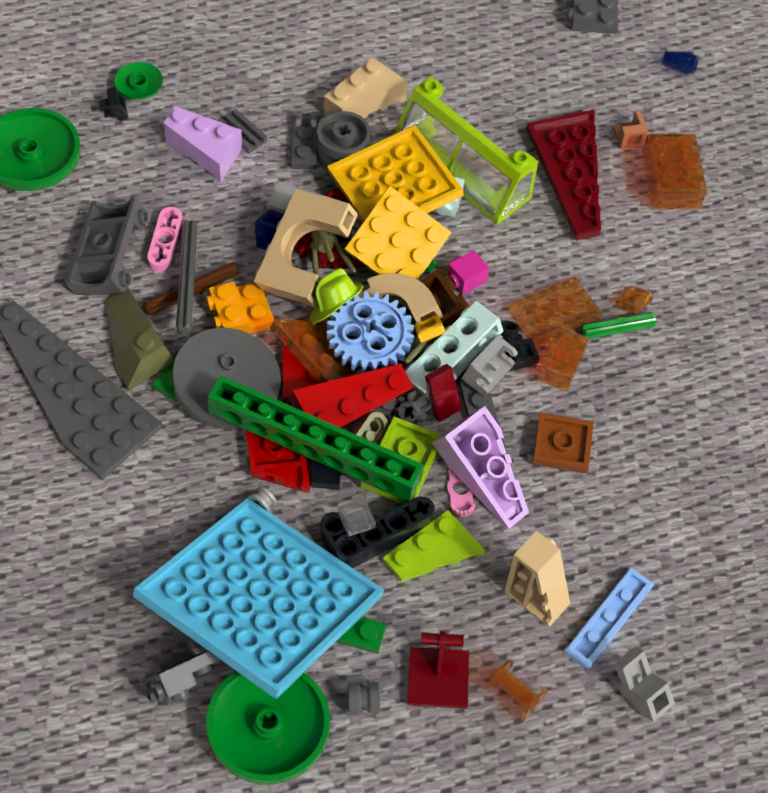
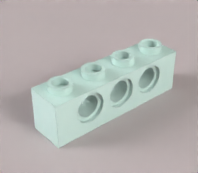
M477 301L470 307H467L452 325L446 327V333L442 334L433 344L427 346L424 353L415 362L409 364L405 370L414 386L412 390H416L417 394H425L429 405H431L425 376L431 373L429 372L431 369H438L447 363L452 367L456 380L493 339L503 332L499 317Z

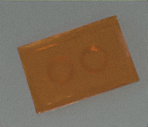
M576 277L509 304L510 312L528 338H532L535 347L579 329L582 324L592 323L602 318L601 311Z

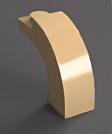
M387 273L367 279L371 288L362 290L358 294L360 298H364L365 291L368 292L369 297H374V294L378 292L379 299L389 295L388 302L392 303L398 300V305L408 308L417 323L434 315H438L440 319L444 317L430 290L422 282L408 275Z

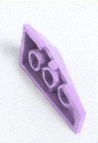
M483 406L449 428L432 441V444L452 471L506 529H510L527 515L529 511L519 481L514 478L510 466L512 460L510 455L506 454L502 442L504 437L501 428L488 409Z

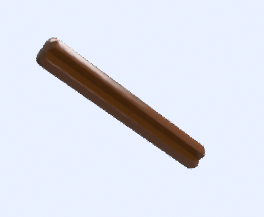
M231 262L194 279L193 295L238 275L239 270L236 264ZM178 287L144 302L143 308L147 315H152L178 302Z

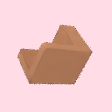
M637 110L634 112L632 123L614 125L613 129L621 149L644 146L648 130L641 111Z

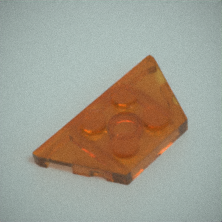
M276 319L271 324L270 328L319 383L353 375L354 370H351L352 362L349 361L342 365L343 356L335 358V349H329L330 340L327 339L328 329L325 321L312 323L305 320Z

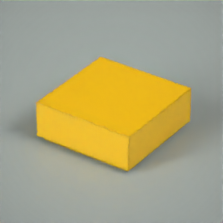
M438 315L429 317L414 325L421 343L446 333Z

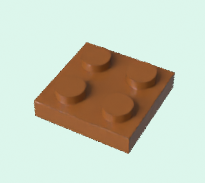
M540 413L532 465L587 474L594 421Z

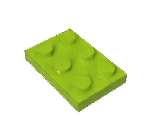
M394 416L380 446L424 464L422 480L412 498L414 499L418 497L438 455V451L432 444V441L441 434ZM361 481V488L401 504L407 502Z

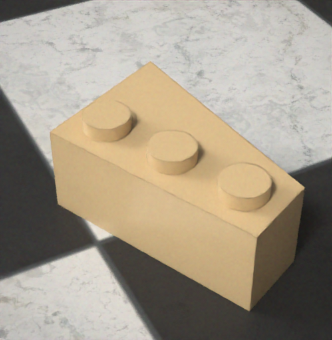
M372 57L324 96V115L348 111L366 118L368 114L377 110L383 111L389 105L396 102L402 103L407 101L408 81Z
M535 531L514 554L504 592L548 627L570 605L560 548L557 547L550 537L543 536L538 531Z

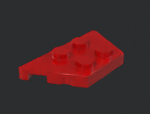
M294 396L289 397L288 402L285 404L298 409ZM245 430L251 477L304 493H310L305 456Z

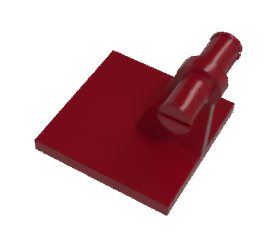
M440 630L439 633L421 632V645H437L438 648L410 647L407 706L468 709L469 650L445 649V646L463 648L464 634H446V631Z

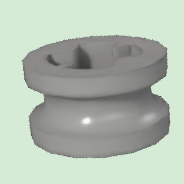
M258 486L255 489L256 494L252 493L249 496L250 500L268 512L270 511V506L274 507L277 504L274 495L262 486Z

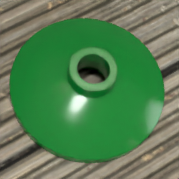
M134 62L123 66L116 73L114 82L115 87L124 97L142 100L150 98L160 91L163 85V76L160 70L152 64Z

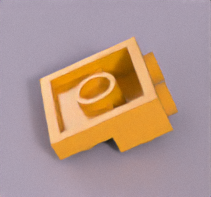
M233 281L209 288V296H206V302L209 311L215 312L216 316L213 317L215 328H233L250 334L275 327V320L265 294L255 282L236 287Z

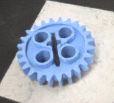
M367 291L364 293V298L356 295L353 301L348 300L344 303V306L342 305L336 312L330 315L331 321L327 322V339L330 340L329 349H335V358L343 356L342 365L350 361L352 362L351 370H354L359 365L361 366L362 373H365L367 367H371L373 371L377 370L379 366L381 368L387 367L388 363L392 366L397 365V359L404 361L405 352H410V343H413L414 337L412 334L414 325L410 324L411 315L405 316L406 307L397 309L398 300L389 303V295L379 299L378 292L374 294V297H369ZM359 315H367L368 318H360ZM383 325H391L393 328L388 329L383 327ZM356 336L358 339L351 340L347 337ZM373 346H380V347L383 348V349H381V350H374L372 347H373Z

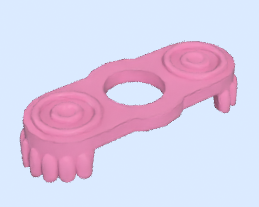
M449 467L447 491L450 495L451 511L458 517H467L475 508V503H473L474 493L470 489L463 495L455 493L453 485L463 481Z

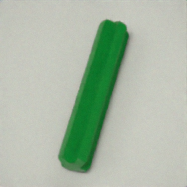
M654 312L586 323L581 326V334L584 339L651 328L656 326L657 319Z

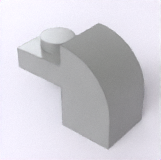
M635 646L615 663L619 676L614 680L619 692L640 714L654 722L675 704L668 682L651 673L644 650Z

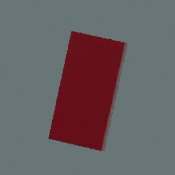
M446 363L427 374L425 381L433 415L437 421L441 422L461 410L453 369Z

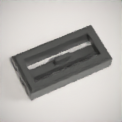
M233 109L231 115L228 113L224 115L223 120L221 118L217 120L227 125L230 123L233 127L241 129L242 135L253 143L251 145L242 137V148L248 154L267 142V135L237 109Z

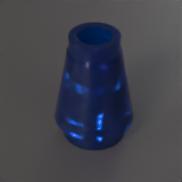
M665 51L662 64L686 75L688 73L694 74L697 69L699 55H695L694 52Z

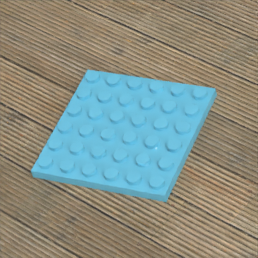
M247 498L135 587L133 597L277 699L382 597L384 589Z

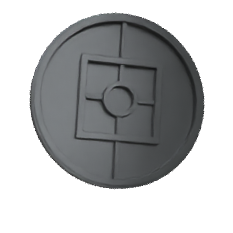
M213 328L194 335L178 351L172 369V385L181 406L196 420L215 428H241L209 414L207 397L220 375L274 399H277L280 391V369L272 352L258 338L238 329Z

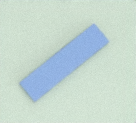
M630 567L566 647L564 653L586 670H589L652 589L654 583Z

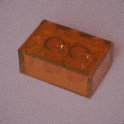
M647 134L642 155L652 210L701 209L707 190L696 134Z

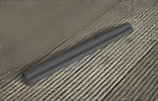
M194 220L184 221L182 229L176 328L179 334H189L192 327L197 226Z

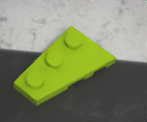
M448 510L384 556L382 562L400 582L433 572L434 569L449 564L454 565L460 563L461 560L473 556L484 555L485 549Z

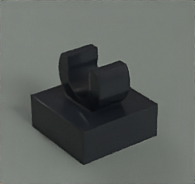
M115 86L107 89L108 99H102L98 102L100 111L104 110L106 118L116 116L119 121L129 119L126 101Z

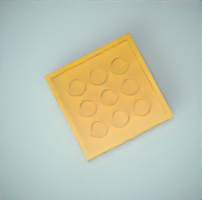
M415 125L327 166L328 173L349 204L357 212L362 223L389 186L425 213H429L464 196L462 187Z

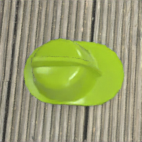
M338 268L324 276L316 286L315 294L318 306L311 312L310 322L317 323L328 318L345 302L362 291V283H353L342 268Z

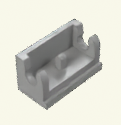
M500 334L475 358L462 377L466 383L484 397L515 364L512 358L505 354V351L513 357L518 354L516 349L502 339L503 336Z

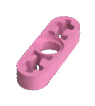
M167 207L159 214L147 255L149 267L155 272H164L171 267L183 225L182 213L178 208ZM170 217H175V219H172L171 228L168 227L167 220ZM163 236L172 238V241L169 243H161L158 240ZM160 251H162L164 259H161L160 262H156V260L159 259Z

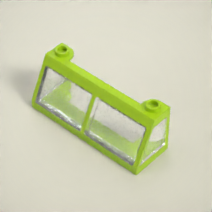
M430 76L413 89L394 134L415 125L453 177L465 179L463 197L497 225L531 199L538 160L525 151H514L509 155L438 99L443 95L444 88L440 82Z

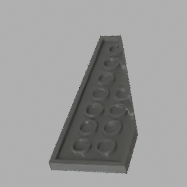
M14 300L0 309V332L23 371L38 402L46 413L49 422L57 433L61 444L101 480H104L162 428V422Z

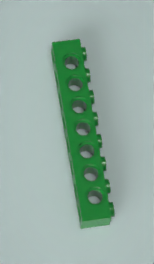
M220 375L207 397L209 414L408 502L413 498L422 480L424 464Z

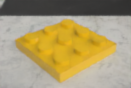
M389 186L343 250L377 275L398 273L418 280L452 232Z

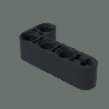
M419 496L353 530L342 514L329 512L321 519L320 537L329 553L351 568H355L408 540L433 522L435 506L429 498ZM394 524L401 525L403 528L395 529L391 526ZM335 527L338 528L339 531L330 532L327 529ZM375 537L378 541L370 542L367 538ZM351 550L354 553L350 555H345L342 553V551Z

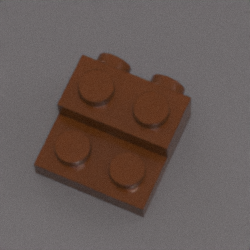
M438 269L420 281L430 290L444 316L440 319L443 327L452 325L460 317L461 313L469 307L461 293L456 296L452 291L456 286L448 275L443 277ZM406 308L405 315H411L412 325H415L417 322L411 311Z

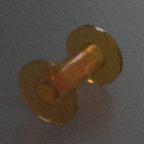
M509 659L491 678L486 690L491 691L498 685L526 709L521 716V720L525 721L545 699L548 690L544 689L536 695L509 672L514 663L513 660Z

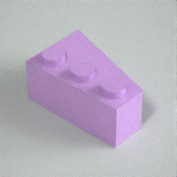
M174 106L164 121L165 141L187 158L193 159L200 168L209 171L221 183L242 150L241 129Z

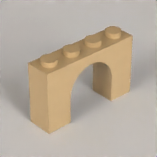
M295 189L292 197L287 202V208L282 220L277 224L273 240L267 246L266 255L261 266L256 271L254 282L265 292L317 308L318 302L315 292L321 278L315 273L293 267L291 262L292 250L302 236L315 230H323L348 237L357 218V212L349 203Z

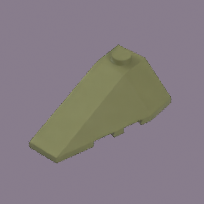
M127 287L125 292L115 294L107 299L105 303L116 370L130 391L175 360Z

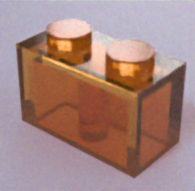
M559 327L556 335H550L545 348V350H548L547 355H541L536 367V370L540 371L538 381L568 392L585 354L589 338Z

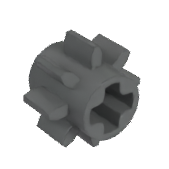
M412 390L408 395L404 393L398 398L401 404L395 410L398 411L402 420L416 424L418 421L423 422L428 418L425 412L431 408V405L428 404L425 394H417L416 390Z

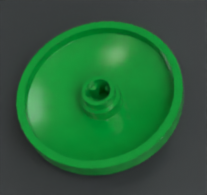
M23 108L0 116L1 186L19 191L41 190L61 182L75 169L81 155V144L75 126L66 117L43 108Z
M236 671L220 684L211 698L206 716L208 741L216 759L234 776L255 784L271 785L284 783L305 773L323 753L330 732L329 706L321 688L305 672L275 699Z

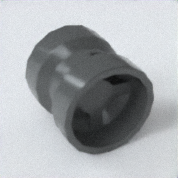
M378 682L368 683L363 688L358 683H348L349 714H358L361 708H364L369 713L380 712Z

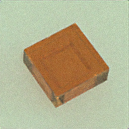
M630 286L615 299L617 308L638 314L653 298L650 291Z

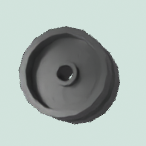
M348 111L333 112L325 116L319 122L317 128V157L322 166L328 169V165L369 147L371 140L369 123L362 116Z

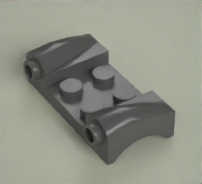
M131 196L130 200L122 205H107L91 201L65 282L75 295L115 294L125 292L127 287L130 286L131 275L122 262L132 230H143L146 224L149 223V213L136 196Z

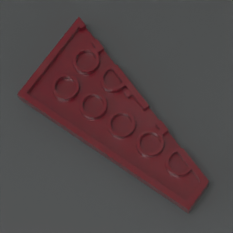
M595 109L529 122L526 127L576 241L600 236L601 232L598 198L599 185L597 180V145L595 143L596 126L594 124Z

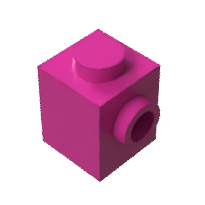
M475 250L462 257L458 256L449 263L448 276L456 286L454 289H457L462 295L487 282L489 266Z

